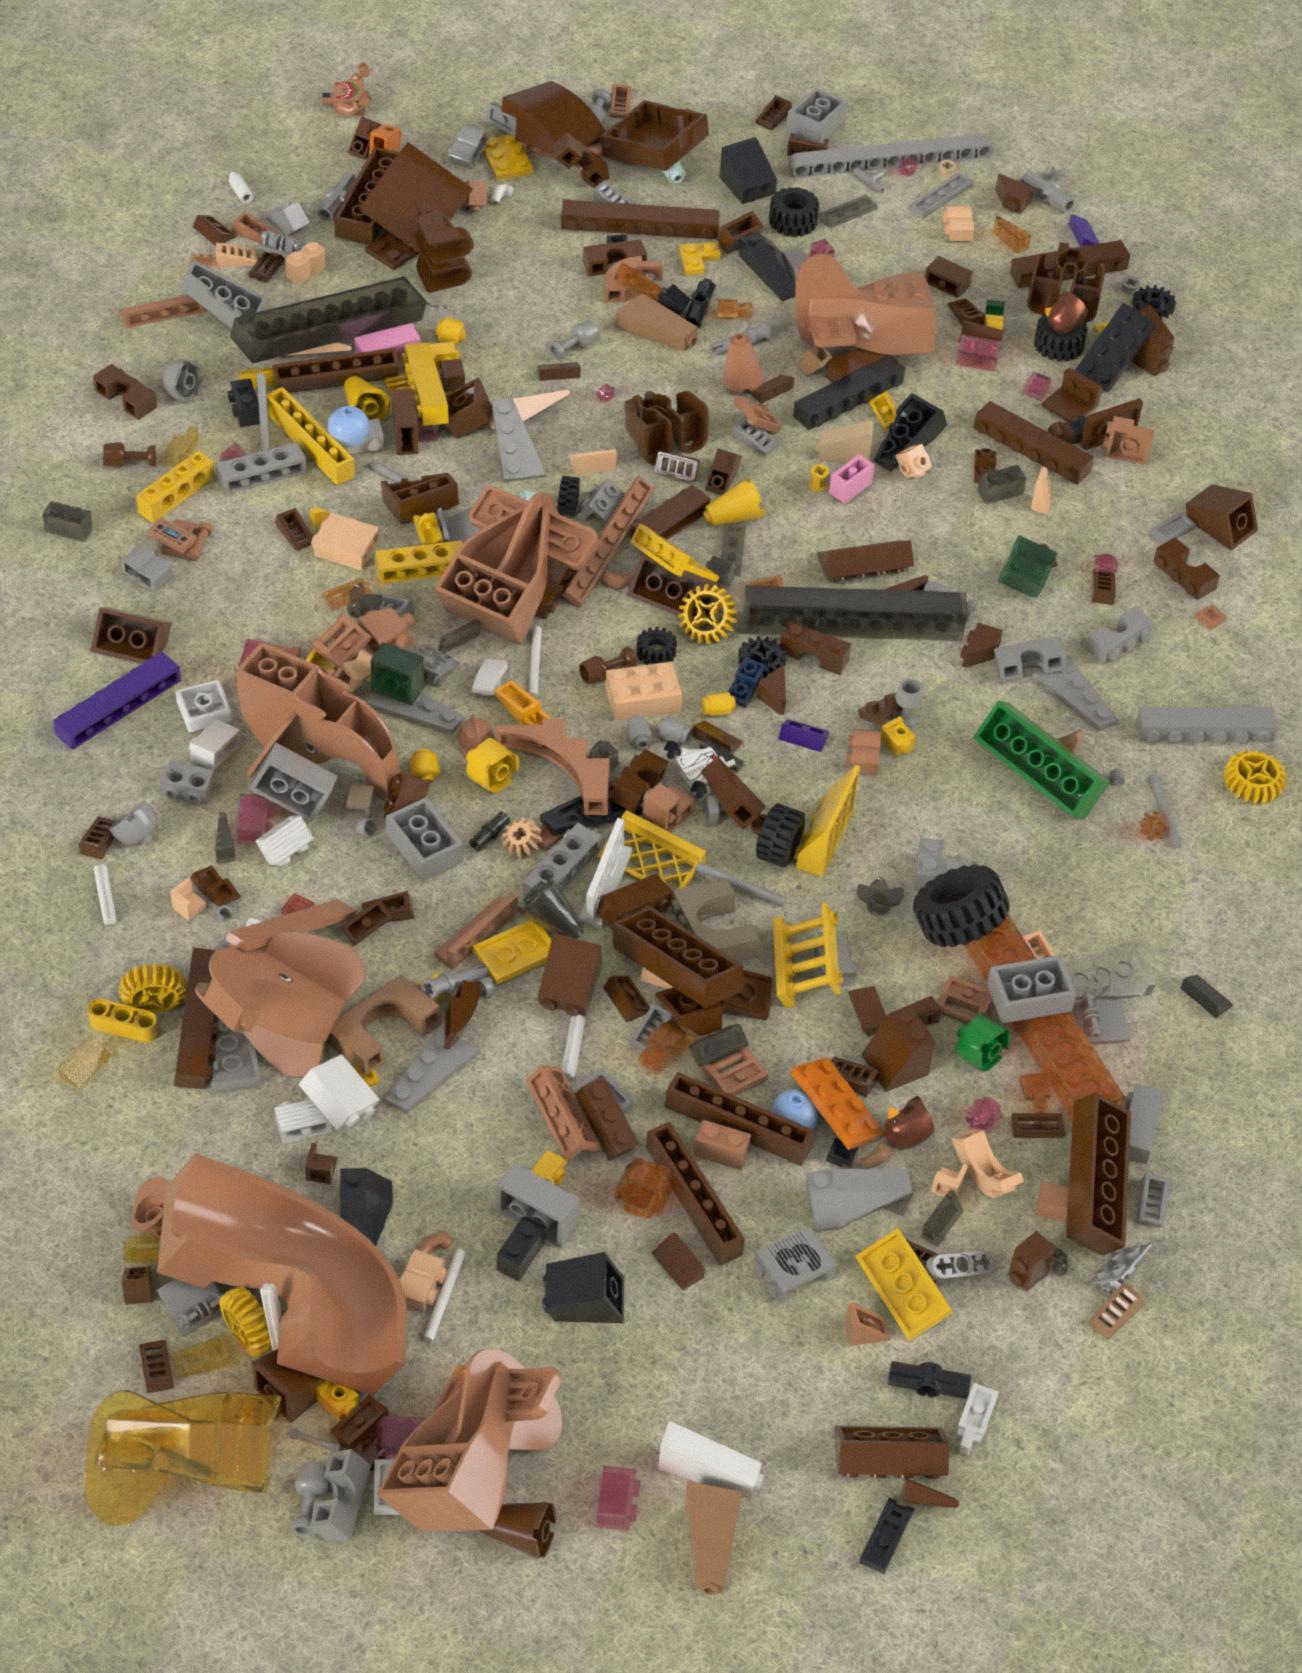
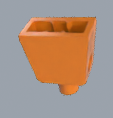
M386 124L373 130L370 133L369 155L374 146L400 152L401 130Z

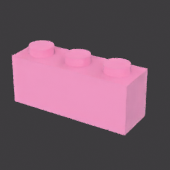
M410 323L354 337V352L360 353L396 348L398 359H400L401 353H405L404 345L421 343V338L413 324Z

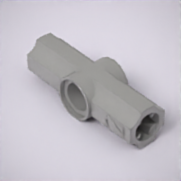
M1030 170L1026 171L1021 178V183L1034 188L1033 193H1035L1038 201H1042L1041 203L1049 202L1064 213L1069 212L1073 207L1075 199L1061 191L1056 181H1046Z
M347 172L346 175L340 178L335 187L330 186L328 188L325 200L318 208V215L323 220L330 221L335 218L356 180L354 174Z

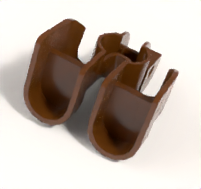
M431 203L419 205L418 212L413 218V233L417 248L421 254L418 257L416 269L427 292L431 293L464 285L472 277V269L464 258L474 247L470 233L465 228L454 227L439 206Z
M1060 242L1053 272L1044 268L1046 253H1040L1036 259L1027 300L1028 308L1036 314H1044L1045 308L1053 307L1059 300L1063 276L1066 274L1074 276L1070 293L1077 296L1087 308L1088 313L1084 321L1087 323L1094 320L1101 296L1105 266L1103 264L1098 265L1095 278H1085L1091 248L1081 245V249L1069 247L1070 243Z
M652 391L645 393L644 400L641 396L635 395L632 399L624 402L626 430L630 437L638 444V451L641 457L649 464L656 465L658 451L671 453L672 431L674 432L675 443L689 454L701 450L708 439V406L692 392L683 391L676 394L677 411L672 409V401L668 396L655 394ZM687 442H693L691 446L684 445Z

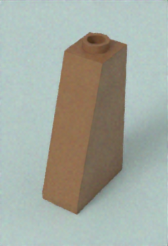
M643 293L616 312L615 327L617 329L684 352L689 347H693L698 340L697 326Z
M687 1481L685 1502L695 1589H700L708 1595L723 1594L742 1492Z

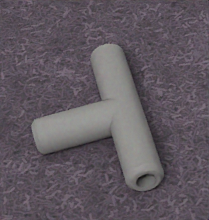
M859 168L854 170V175L879 193L884 191V186L877 182V180L885 176L883 170H879L870 176Z

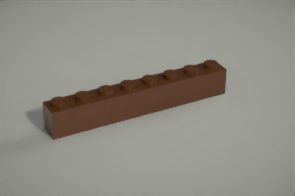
M563 199L561 229L716 240L719 229L720 210Z

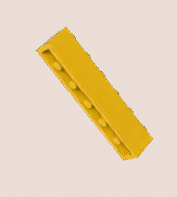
M429 342L404 345L405 353H401L402 365H404L405 376H407L408 386H410V389H413L417 418H421L423 426L447 424L448 404Z
M283 387L267 394L268 416L294 443H298L300 449L337 486L355 478L354 458Z

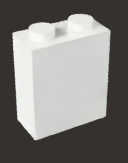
M342 1054L312 1068L299 1083V1086L336 1130L344 1126L350 1128L360 1118L363 1120L367 1119L375 1112L373 1107L380 1100Z

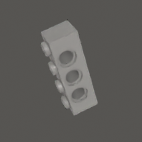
M295 442L216 463L217 479L225 495L306 474V458L298 443Z
M578 822L572 829H568L563 839L558 844L553 845L549 855L545 859H541L536 869L531 874H527L523 879V897L547 909L600 850L601 835Z

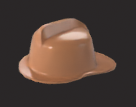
M474 714L463 723L457 733L461 752L465 759L471 749H476L486 739L493 738L496 740L490 724L482 718H476Z
M158 1176L150 1178L137 1191L130 1220L131 1227L134 1230H145L155 1236L161 1235L165 1191L168 1184L165 1178Z

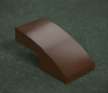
M212 865L191 875L190 879L196 887L219 907L241 897L228 878L222 880Z

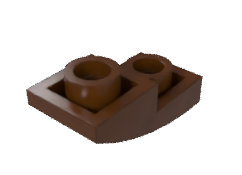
M988 448L975 449L974 483L995 485L996 451Z

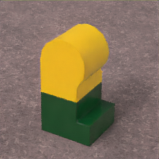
M987 300L984 326L1002 330L1005 301Z

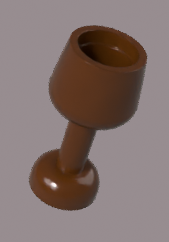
M121 442L104 444L103 465L122 468L126 460H147L148 465L156 467V445L149 446L147 451H126L125 445Z
M625 647L621 650L620 657L604 661L600 656H593L579 664V672L586 684L603 682L606 680V670L621 665L625 668L635 667L637 660L633 650L630 647Z

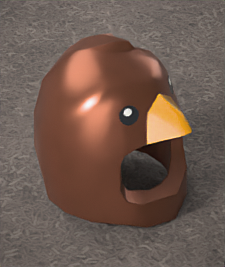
M1065 291L1062 292L1059 300L1053 307L1045 308V314L1048 317L1047 321L1053 331L1065 335L1077 329L1088 313L1086 306L1077 296Z
M919 1096L910 1099L900 1111L890 1106L888 1119L885 1123V1137L894 1147L908 1149L922 1144L934 1133L932 1118Z

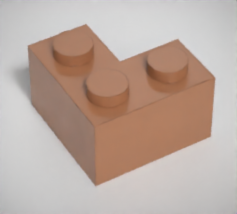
M658 783L653 789H649L643 797V819L670 833L693 813L694 798L674 785L666 788Z

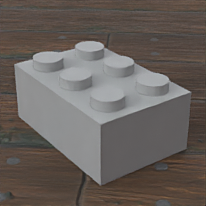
M818 88L813 89L788 111L785 132L795 133V137H800L810 142L821 143L846 120L848 100Z
M275 742L256 772L249 789L312 822L331 794L338 776Z
M427 797L386 816L387 836L422 881L463 862V843Z
M1061 955L990 968L987 986L1001 1023L1072 1011L1076 991Z
M513 1163L497 1183L496 1212L517 1224L525 1216L545 1226V1239L562 1248L578 1227L579 1198L572 1192L564 1191L555 1186L549 1179L537 1176L529 1168Z

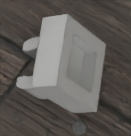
M706 795L704 813L707 827H717L718 819L725 820L728 818L727 812L720 802L717 803L716 795Z

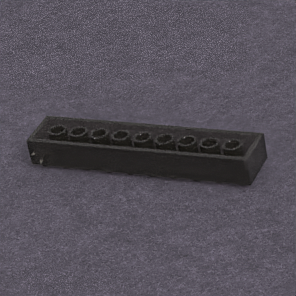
M403 276L236 317L230 338L251 363L254 364L421 321L427 301L408 279Z
M745 585L742 609V634L781 636L791 621L832 637L962 641L968 613L966 592Z

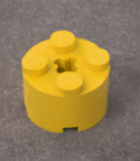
M493 738L486 739L476 749H471L466 756L468 761L466 768L467 776L485 790L493 793H499L510 785L513 781L510 777L513 772L517 773L519 769L518 756Z

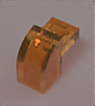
M664 1022L648 1037L650 1042L637 1060L655 1075H659L673 1055L680 1057L684 1053L694 1036L676 1022Z

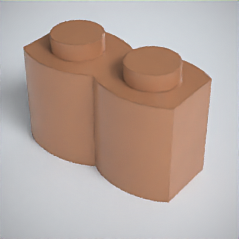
M854 729L853 735L848 736L847 749H852V752H847L846 765L850 766V770L855 765L860 766L859 774L878 775L881 731Z

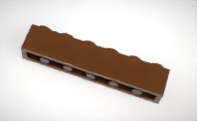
M1122 240L1084 246L1091 248L1085 277L1096 275L1099 264L1105 266V273L1128 269L1130 253ZM1058 251L1046 253L1045 269L1054 271ZM1039 254L1012 259L1010 275L1018 288L1030 287L1035 262ZM1064 274L1062 281L1074 279V276Z
M396 348L274 364L272 365V379L275 390L283 387L288 393L343 386L345 381L352 376H358L367 382L399 376L400 364Z
M989 401L976 413L974 429L993 438L996 442L1006 445L1013 451L1028 457L1031 461L1039 463L1048 470L1061 475L1066 480L1078 485L1091 472L1094 461L1093 456L992 401Z
M193 947L174 1086L204 1089L205 1080H211L212 1066L207 1064L208 1059H213L215 1044H210L211 1038H216L218 1023H213L214 1017L217 1016L197 996L195 988L198 983H210L212 977L209 971V961L216 950Z
M678 1071L666 1090V1108L701 1123L702 1120L749 1133L751 1134L750 1144L802 1166L812 1149L815 1130Z
M671 1122L647 1131L646 1148L719 1265L742 1256L745 1241L743 1235Z

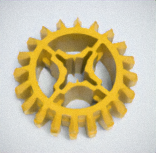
M705 584L704 590H702L700 586H697L696 594L693 591H689L691 598H683L686 606H679V609L683 610L684 613H680L678 617L685 619L680 623V626L686 627L684 633L686 635L691 634L690 639L693 641L698 638V642L703 644L706 639L707 644H712L714 638L719 643L720 635L728 638L725 632L727 629L731 632L734 631L730 624L737 623V620L732 618V616L738 614V611L733 609L737 604L731 601L733 596L726 594L724 588L719 590L717 585H713L710 588L708 584ZM706 598L719 599L716 603L713 602L709 605L702 602ZM697 606L698 614L693 621V611ZM703 608L710 611V617L713 621L707 618L706 611ZM722 608H724V616L720 623L718 616L723 611ZM706 624H711L715 628L710 631L698 630L700 626L703 627Z
M1246 749L1244 753L1238 751L1236 756L1232 755L1225 767L1224 780L1226 781V787L1230 788V794L1237 793V799L1244 797L1245 803L1253 800L1254 805L1258 801L1264 805L1267 800L1273 802L1275 798L1281 795L1286 785L1287 773H1285V766L1280 764V760H1274L1273 755L1268 756L1265 751L1259 753L1256 749L1253 752Z
M154 962L152 965L144 963L142 967L135 966L134 970H127V975L122 976L119 986L122 1004L151 1011L154 1014L177 1009L179 1004L184 1003L187 993L184 975L181 974L179 969H175L173 965L166 966L165 963L156 965Z
M242 1286L226 1292L219 1300L220 1311L235 1339L245 1352H248L252 1357H258L269 1352L272 1346L266 1317L255 1296L251 1295L250 1291Z

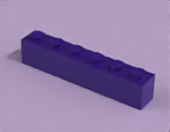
M163 652L151 657L142 665L132 669L123 677L116 679L107 687L97 691L88 699L78 703L75 707L54 719L55 735L72 750L179 683L181 681L180 666Z

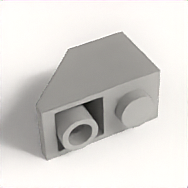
M289 201L271 210L272 215L267 217L269 222L286 235L310 223L299 202L291 204Z

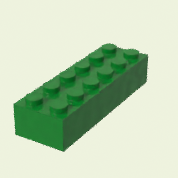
M998 700L973 736L976 741L1074 818L1085 819L1111 782L1008 702Z

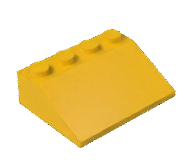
M855 765L829 788L826 796H821L818 804L819 811L818 813H813L810 821L812 826L810 829L806 828L802 838L804 843L802 846L798 845L794 858L797 859V869L823 877L854 810L860 766Z

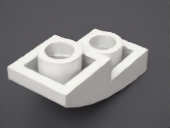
M485 659L475 678L472 693H479L482 696L494 695V690L501 686V677L507 670V661Z

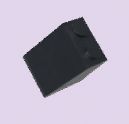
M756 137L722 147L719 177L742 204L753 202L763 197H769L776 192L777 178Z
M605 1252L546 1264V1274L543 1276L545 1297L542 1300V1305L545 1313H548L555 1322L624 1323V1276Z

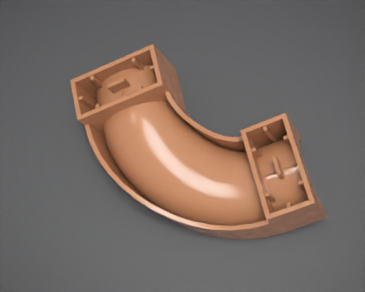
M197 1153L191 1157L166 1185L157 1273L204 1289L212 1281L261 1289L265 1283L274 1284L277 1294L285 1299L288 1310L280 1317L277 1364L372 1396L405 1365L407 1311L402 1285L383 1253L354 1226L323 1206L292 1190Z

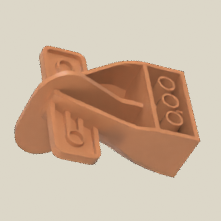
M817 254L811 256L800 266L795 283V318L799 334L809 345H816L818 347L852 345L868 351L889 355L935 352L936 306L923 271L886 277L856 288L838 261L829 255Z
M487 486L483 489L469 512L471 524L482 530L473 534L459 547L434 590L446 612L521 645L545 592L547 559L572 570H579L586 564L596 547L598 536L593 529L559 515L552 497L544 492H537L527 501L495 486Z
M498 1349L477 1351L468 1360L465 1374L456 1375L448 1382L433 1413L403 1443L377 1495L422 1532L492 1530L506 1492L509 1450H546L557 1442L561 1434L562 1415L559 1404L554 1397L561 1386V1373L554 1367L526 1369L513 1356Z

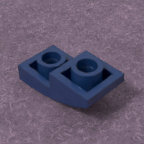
M747 657L744 658L735 674V680L728 690L730 696H734L737 705L747 707L761 680L766 665Z

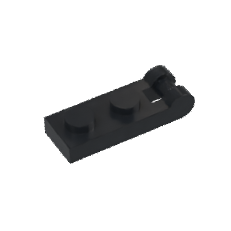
M889 1497L860 1557L859 1563L885 1575L915 1508L908 1505L903 1507L897 1504V1500ZM894 1514L898 1517H901V1519H895L891 1517V1515Z

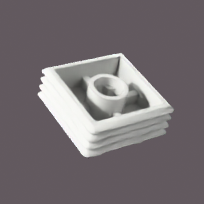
M219 680L175 691L176 702L189 732L204 729L206 726H210L216 719L224 723L233 720L232 709Z

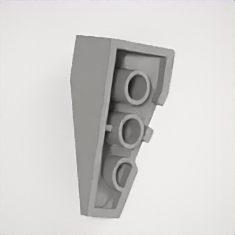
M828 1169L806 1173V1188L815 1232L841 1229L849 1225V1222L859 1217L863 1218L881 1206L886 1207L912 1194L907 1169Z

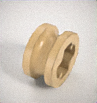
M951 160L941 161L938 170L939 174L947 178L954 176L956 163Z

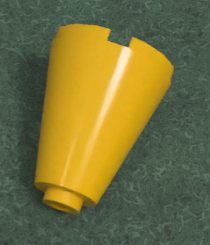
M352 376L345 381L344 392L348 406L361 409L366 414L368 420L379 419L380 421L387 417L391 403L383 390L358 376Z
M746 478L705 506L706 511L703 512L707 524L711 523L712 526L762 519L765 517L764 508L759 509L762 501L753 481L750 482V478Z

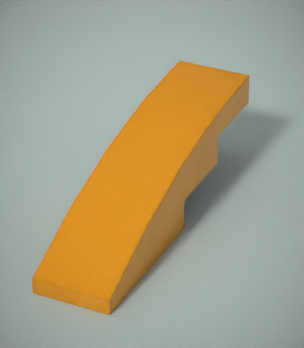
M512 680L494 690L496 697L520 725H542L543 719H553L541 710V703Z

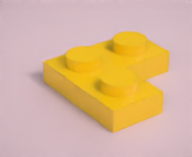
M718 242L679 244L678 246L685 276L705 274L703 261L721 259Z

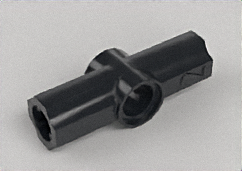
M704 278V280L699 281L696 291L692 294L691 303L684 318L698 328H701L703 320L708 314V308L716 289V284L711 279Z
M891 1361L888 1385L914 1389L919 1395L925 1396V1394H928V1397H936L942 1394L967 1399L971 1382L970 1374L942 1370L940 1365L933 1362L913 1365Z

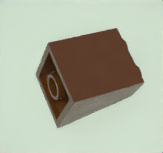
M1148 304L1139 313L1154 321L1157 326L1131 362L1156 376L1160 372H1165L1170 365L1169 359L1174 349L1173 342L1175 337L1154 308Z
M1211 484L1185 504L1187 516L1196 523V527L1230 550L1236 548L1258 531L1252 493Z
M553 933L538 993L539 1004L543 1008L551 1011L556 1009L564 1010L570 1016L587 1015L603 965L601 945Z
M908 1005L887 1015L862 1052V1057L869 1067L879 1070L878 1081L885 1092H888L929 1075L936 1041L913 1007Z
M278 1349L252 1363L254 1388L280 1414L292 1423L317 1402L316 1389L326 1380L277 1364Z

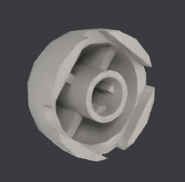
M179 359L170 363L163 375L165 391L176 400L191 402L188 399L193 394L198 396L203 387L204 376H200L199 371L202 370L201 366L195 361ZM181 389L190 391L187 395L180 394Z
M143 801L129 810V813L124 817L122 816L109 827V830L119 842L125 845H134L139 842L144 845L154 837L151 833L156 828V814L147 801Z

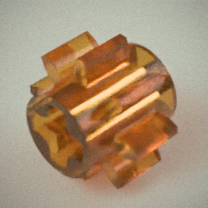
M1156 811L1153 812L1152 816L1144 813L1145 817L1142 821H1138L1142 828L1139 833L1147 835V839L1151 841L1154 840L1155 836L1162 839L1165 831L1169 830L1165 824L1168 819L1163 816L1160 817V813Z

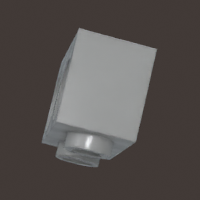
M169 761L161 779L163 796L170 799L186 800L192 804L200 803L207 805L216 785L214 770Z

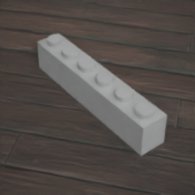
M1139 707L1136 719L1139 740L1151 743L1157 741H1170L1173 743L1179 741H1192L1195 743L1202 741H1215L1217 743L1273 742L1277 731L1273 707Z

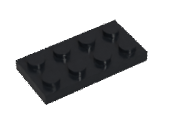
M1122 303L1075 370L1109 392L1157 324L1130 306Z

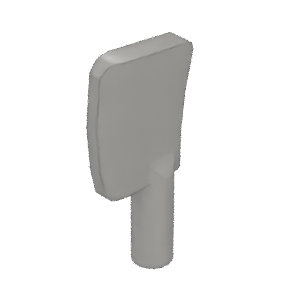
M800 248L783 251L785 260L790 270H792L795 280L800 266L807 260L804 251Z

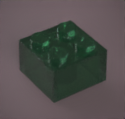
M1018 535L1009 550L997 581L1026 595L1037 598L1045 586L1058 553Z
M382 642L370 660L371 691L412 706L424 689V657Z

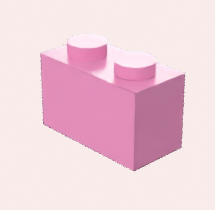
M858 454L831 475L829 494L846 504L872 484L875 464Z

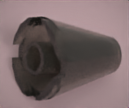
M547 876L546 883L542 880L539 881L523 898L525 905L523 908L518 906L517 912L551 933L578 939L584 931L582 929L583 922L555 881Z

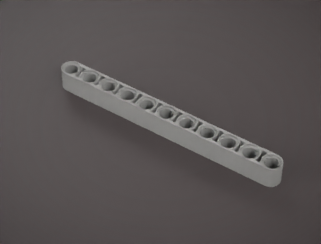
M974 134L795 153L789 158V165L795 178H805L819 175H834L837 173H852L856 168L862 171H871L874 169H890L892 167L928 165L929 163L938 164L943 160L956 162L966 161L965 159H984L983 157H991L994 149L987 135Z

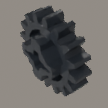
M1146 285L1145 289L1140 287L1139 291H1135L1132 299L1133 309L1139 312L1149 304L1161 319L1162 317L1169 318V314L1173 315L1175 310V296L1170 295V290L1165 292L1164 287L1158 289L1156 285L1153 288Z
M757 636L755 641L752 638H748V643L743 642L742 648H739L738 664H741L745 657L766 665L763 673L764 678H766L768 674L786 665V651L783 650L782 644L776 645V639L769 641L768 636L764 640Z

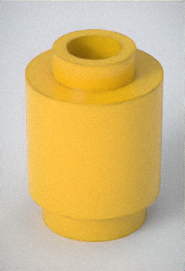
M729 692L708 694L706 697L701 698L704 716L732 714V709L736 708L735 698L730 696Z

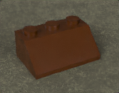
M100 607L91 651L143 664L151 657L163 652L168 642L172 622L111 607Z

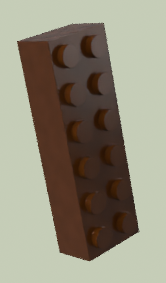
M374 146L334 218L335 237L364 244H371L376 240L382 226L359 209L400 152Z
M649 906L612 923L613 948L704 1008L710 1007L744 990L742 964L653 907Z
M1094 1092L1074 1101L1066 1237L1100 1255H1106L1125 1247L1131 1111Z

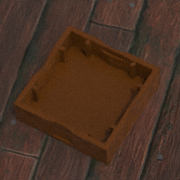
M644 100L631 110L625 118L615 123L600 136L603 156L667 171L709 135L707 114L677 109Z

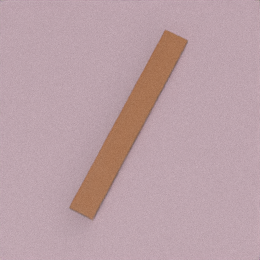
M639 475L633 480L599 534L598 543L586 564L575 572L562 593L567 600L578 608L583 605L631 528V524L636 520L655 489Z
M336 899L230 931L226 940L246 952L269 945L274 936L284 931L307 933L351 919L355 916L357 910Z

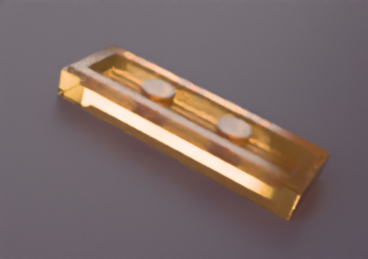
M624 262L620 264L614 276L615 280L638 295L643 293L656 302L659 299L657 297L658 293L663 289Z

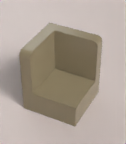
M350 784L346 807L365 810V818H371L374 804V786Z

